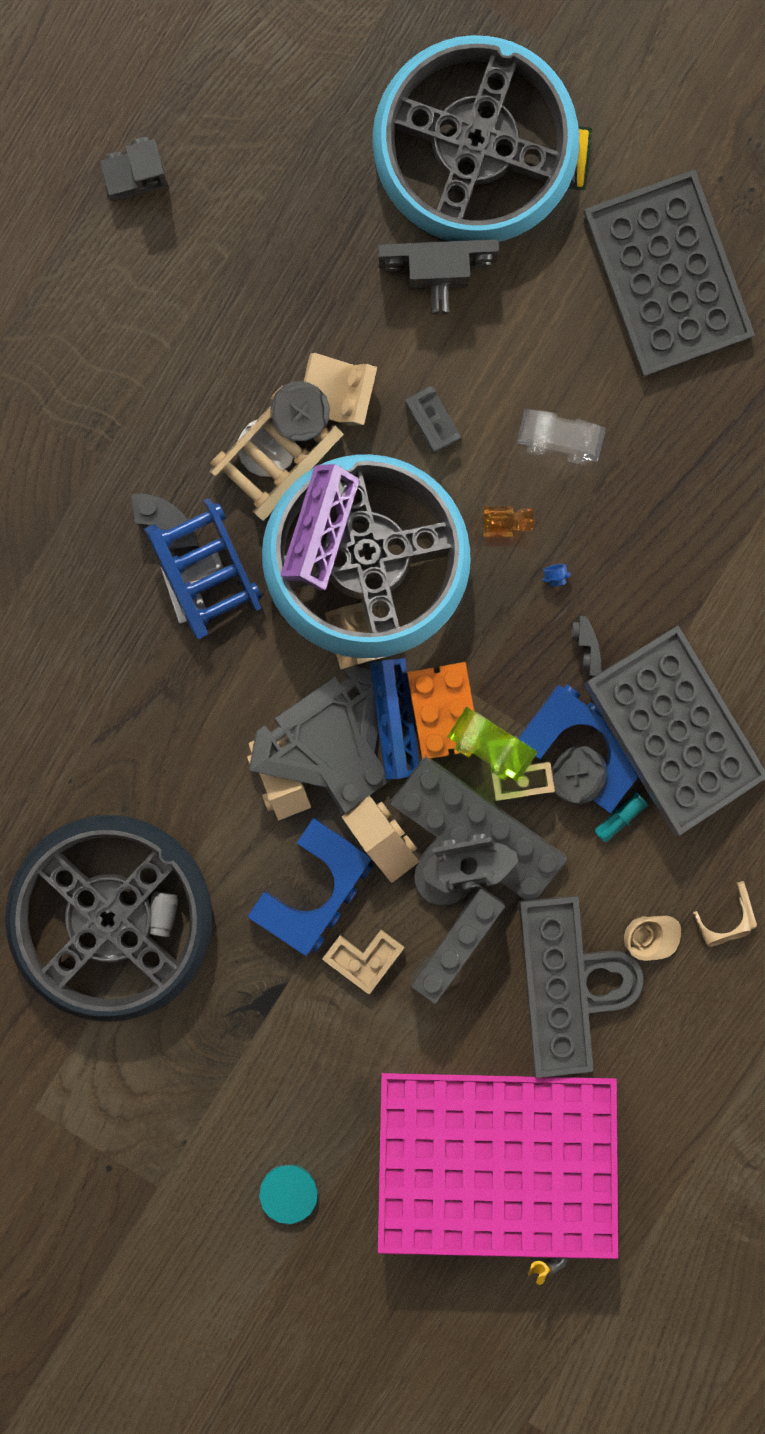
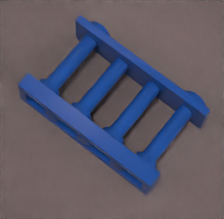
M208 498L203 500L207 512L167 531L165 529L160 530L155 524L144 528L191 631L197 639L208 635L205 626L209 624V620L248 601L257 611L261 609L258 600L262 598L256 583L250 584L222 523L226 517L220 504H214ZM213 522L220 538L179 558L177 555L172 557L168 549L172 545V541ZM223 549L226 550L232 563L231 565L192 584L190 582L184 583L180 574L185 571L184 568ZM237 575L244 591L205 610L202 608L197 610L193 599L197 598V594Z

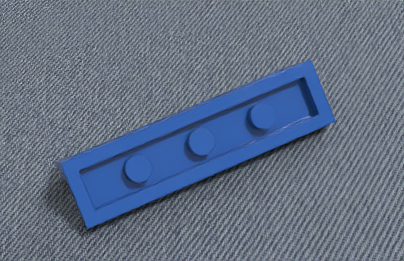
M405 658L371 662L370 669L385 779L405 778L410 776L419 764ZM394 665H397V680H395ZM398 697L402 700V708L400 710ZM402 726H403V727L405 728V730H406V737L404 738V740H403ZM406 755L409 757L411 770H407Z

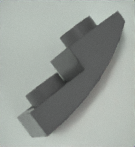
M579 616L577 617V622H572V640H577V646L588 647V652H583L582 669L587 670V676H596L602 672L598 641L587 617Z

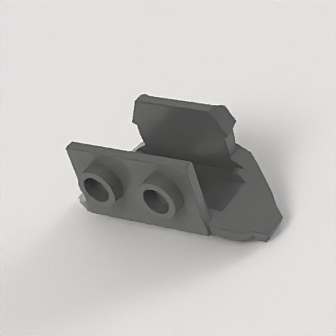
M486 834L472 835L468 837L469 841L457 843V840L442 841L439 843L440 847L432 848L435 855L428 860L426 867L422 870L424 881L445 893H457V888L461 887L463 891L477 889L480 887L479 884L482 883L492 886L498 884L518 863L517 853L504 844L495 843L491 837L486 838ZM473 858L477 861L478 867L473 874L467 875L462 872L461 863L464 859Z

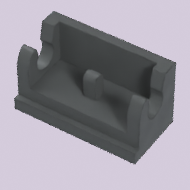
M427 387L405 399V405L433 454L462 438L434 387Z

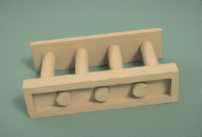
M270 406L226 454L221 451L210 462L213 468L209 472L216 476L222 470L255 501L253 504L256 508L253 513L264 521L274 510L286 490L298 478L311 470L344 435L336 426H331L330 429L325 426L321 433L314 437L317 443L308 451L306 448L302 449L293 440L283 436L274 427L270 419ZM261 427L295 458L293 461L296 465L290 472L282 471L250 441V438ZM240 449H243L274 479L273 483L277 486L269 494L266 491L262 493L229 462Z

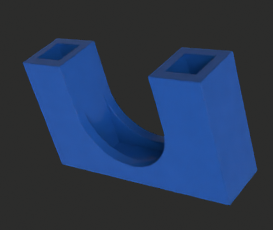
M568 684L564 688L557 685L517 737V743L536 758L541 759L557 736L566 728L578 724L595 728L606 741L608 759L606 763L607 778L605 785L593 801L611 813L636 781L638 775L607 723L601 717L602 715L596 705L590 702L586 706L578 699L581 694Z
M315 817L297 844L323 860L329 866L334 877V891L330 899L318 909L300 911L288 906L265 890L247 916L305 956H307L310 950L314 953L318 950L325 939L320 935L326 926L332 929L341 915L337 912L342 902L348 904L357 891L353 886L359 877L364 880L374 866L370 863V856L364 850Z

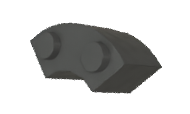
M131 494L134 521L138 526L149 527L155 524L160 530L165 529L167 531L188 521V518L177 507L160 497L149 494ZM193 531L172 541V545L168 549L170 551L200 548L197 534Z

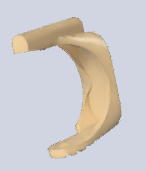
M744 881L737 882L740 894L738 899L743 912V919L740 925L733 931L722 934L714 933L702 924L698 912H693L697 926L708 947L742 938L750 934L752 929L756 928L757 923Z

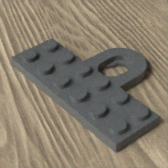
M426 755L390 801L392 806L436 836L418 859L420 862L416 864L414 870L415 885L418 892L423 898L433 904L451 905L457 903L470 891H463L461 887L457 888V893H445L424 881L422 870L426 867L428 860L435 855L432 848L440 847L439 843L442 841L457 840V843L469 841L468 837L472 835L486 834V838L491 837L495 843L504 844L511 850L516 851L518 863L500 882L526 901L536 900L568 860L564 853ZM466 858L467 866L463 873L470 875L477 870L478 864L475 859Z
M578 896L518 901L534 1077L542 1078L594 1072L589 1013L621 1010L633 1004L643 988L642 970L634 958L621 951L609 950L583 953ZM598 968H605L622 976L621 986L617 989H612L606 995L591 994L587 989L586 980L589 973Z

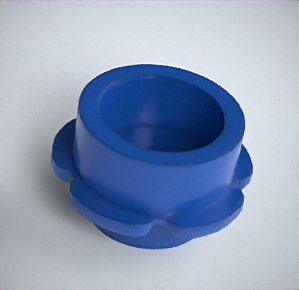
M566 564L551 565L543 569L544 578L542 580L549 583L550 587L561 586L567 583L566 578L571 576V572L567 571Z

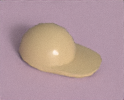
M671 916L639 917L634 919L625 930V947L638 960L648 961L670 957L680 943L681 926L679 921Z

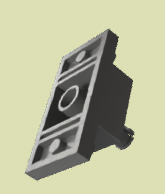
M498 239L378 245L379 268L385 267L387 272L402 271L403 266H408L409 290L431 289V314L439 315V302H441L442 314L450 313L448 288L468 287L470 279L469 263H473L475 268L490 267L491 262H496L499 253Z

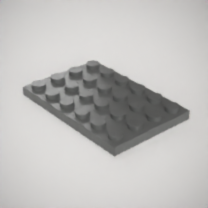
M695 169L584 209L583 213L643 377L755 336Z
M679 626L672 628L583 683L674 837L680 836L765 780V769Z

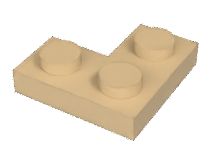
M382 929L364 952L339 935L322 960L370 994L405 947Z

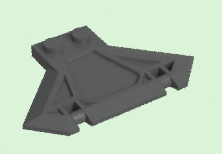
M351 666L343 670L347 679L342 683H339L336 677H333L274 718L278 727L270 732L266 726L258 729L255 733L249 771L325 787L341 813H346L391 781V779H385L384 768L374 753L379 729L371 669L359 666ZM354 689L356 695L350 699L347 693ZM285 738L287 743L280 748L277 742Z

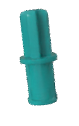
M635 792L618 809H613L614 813L595 829V833L602 841H609L625 825L629 827V822L649 805Z

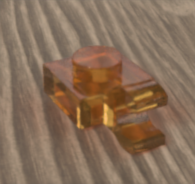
M484 506L483 537L513 536V530H534L532 508H522L514 513L513 506Z

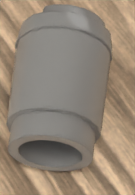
M154 891L151 894V928L149 934L170 937L179 904L176 894Z

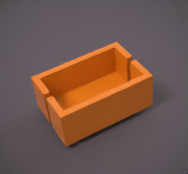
M466 662L439 666V673H434V668L407 672L422 759L425 755L429 758L449 755L448 749H453L454 754L481 750Z

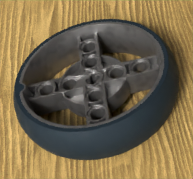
M120 815L91 816L70 822L54 830L33 847L25 857L14 876L8 894L5 919L6 934L11 954L20 973L35 992L48 1003L68 1014L83 1019L108 1022L124 1021L144 1016L163 1007L178 996L194 978L206 956L212 931L211 899L204 876L190 853L170 834L148 822ZM105 837L131 840L153 850L129 878L114 874H104L89 879L62 854L63 851L78 843ZM150 867L156 871L157 880L154 883L144 881L142 878L144 868ZM61 870L71 872L73 875L71 885L61 884L59 881ZM172 870L175 871L183 884L190 911L188 938L178 961L149 934L151 928V907L148 896ZM40 875L68 901L65 911V926L70 940L46 966L40 960L35 950L29 930L30 899ZM125 889H131L136 893L137 900L135 904H126L122 900V892ZM88 890L93 893L95 897L93 905L86 906L81 902L80 894L82 891ZM104 911L107 914L111 911L115 914L113 918L115 925L111 922L106 925L103 922L105 919ZM126 931L136 933L138 936L137 945L128 946L125 944L123 934ZM89 932L95 936L96 944L94 947H86L82 943L83 933ZM149 951L157 953L160 958L159 964L157 966L148 965L145 962V953ZM64 954H70L75 958L76 965L74 968L68 969L62 965L61 958ZM90 958L100 962H118L129 958L156 983L141 993L117 999L91 997L72 990L65 985Z

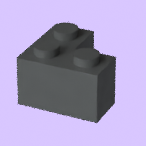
M148 137L135 139L131 142L132 145L126 146L127 154L123 155V152L110 153L106 155L105 160L100 161L108 193L112 201L169 187L155 139L149 140Z

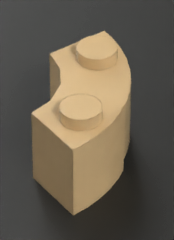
M282 738L277 743L281 748L287 742L285 738ZM254 741L249 743L251 753L253 750ZM251 755L247 756L249 763L251 760ZM259 773L267 792L262 795L268 811L274 810L278 821L311 808L302 782Z

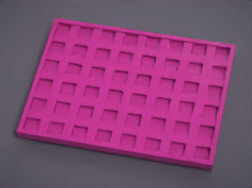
M382 1073L378 1254L617 1260V1079Z

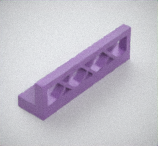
M336 464L315 465L280 577L288 581H304L318 590H326L360 481L359 478ZM340 478L348 482L345 494L342 496L338 489ZM335 506L338 516L336 522L332 524L329 513L331 507ZM327 533L329 545L328 549L323 551L321 538L322 535ZM317 561L321 570L318 579L310 575L313 564Z

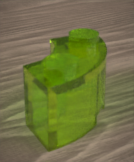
M465 707L447 736L457 743L454 749L468 758L473 753L493 766L490 772L504 781L509 776L519 782L537 754L536 750L468 707Z

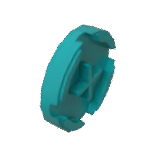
M280 1165L273 1168L264 1177L260 1186L259 1198L263 1210L270 1218L279 1223L293 1224L304 1220L311 1214L317 1202L318 1191L315 1179L309 1171L299 1165Z

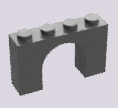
M481 885L479 888L473 889L461 906L462 911L444 940L431 956H425L411 976V987L436 1004L505 908L502 900Z

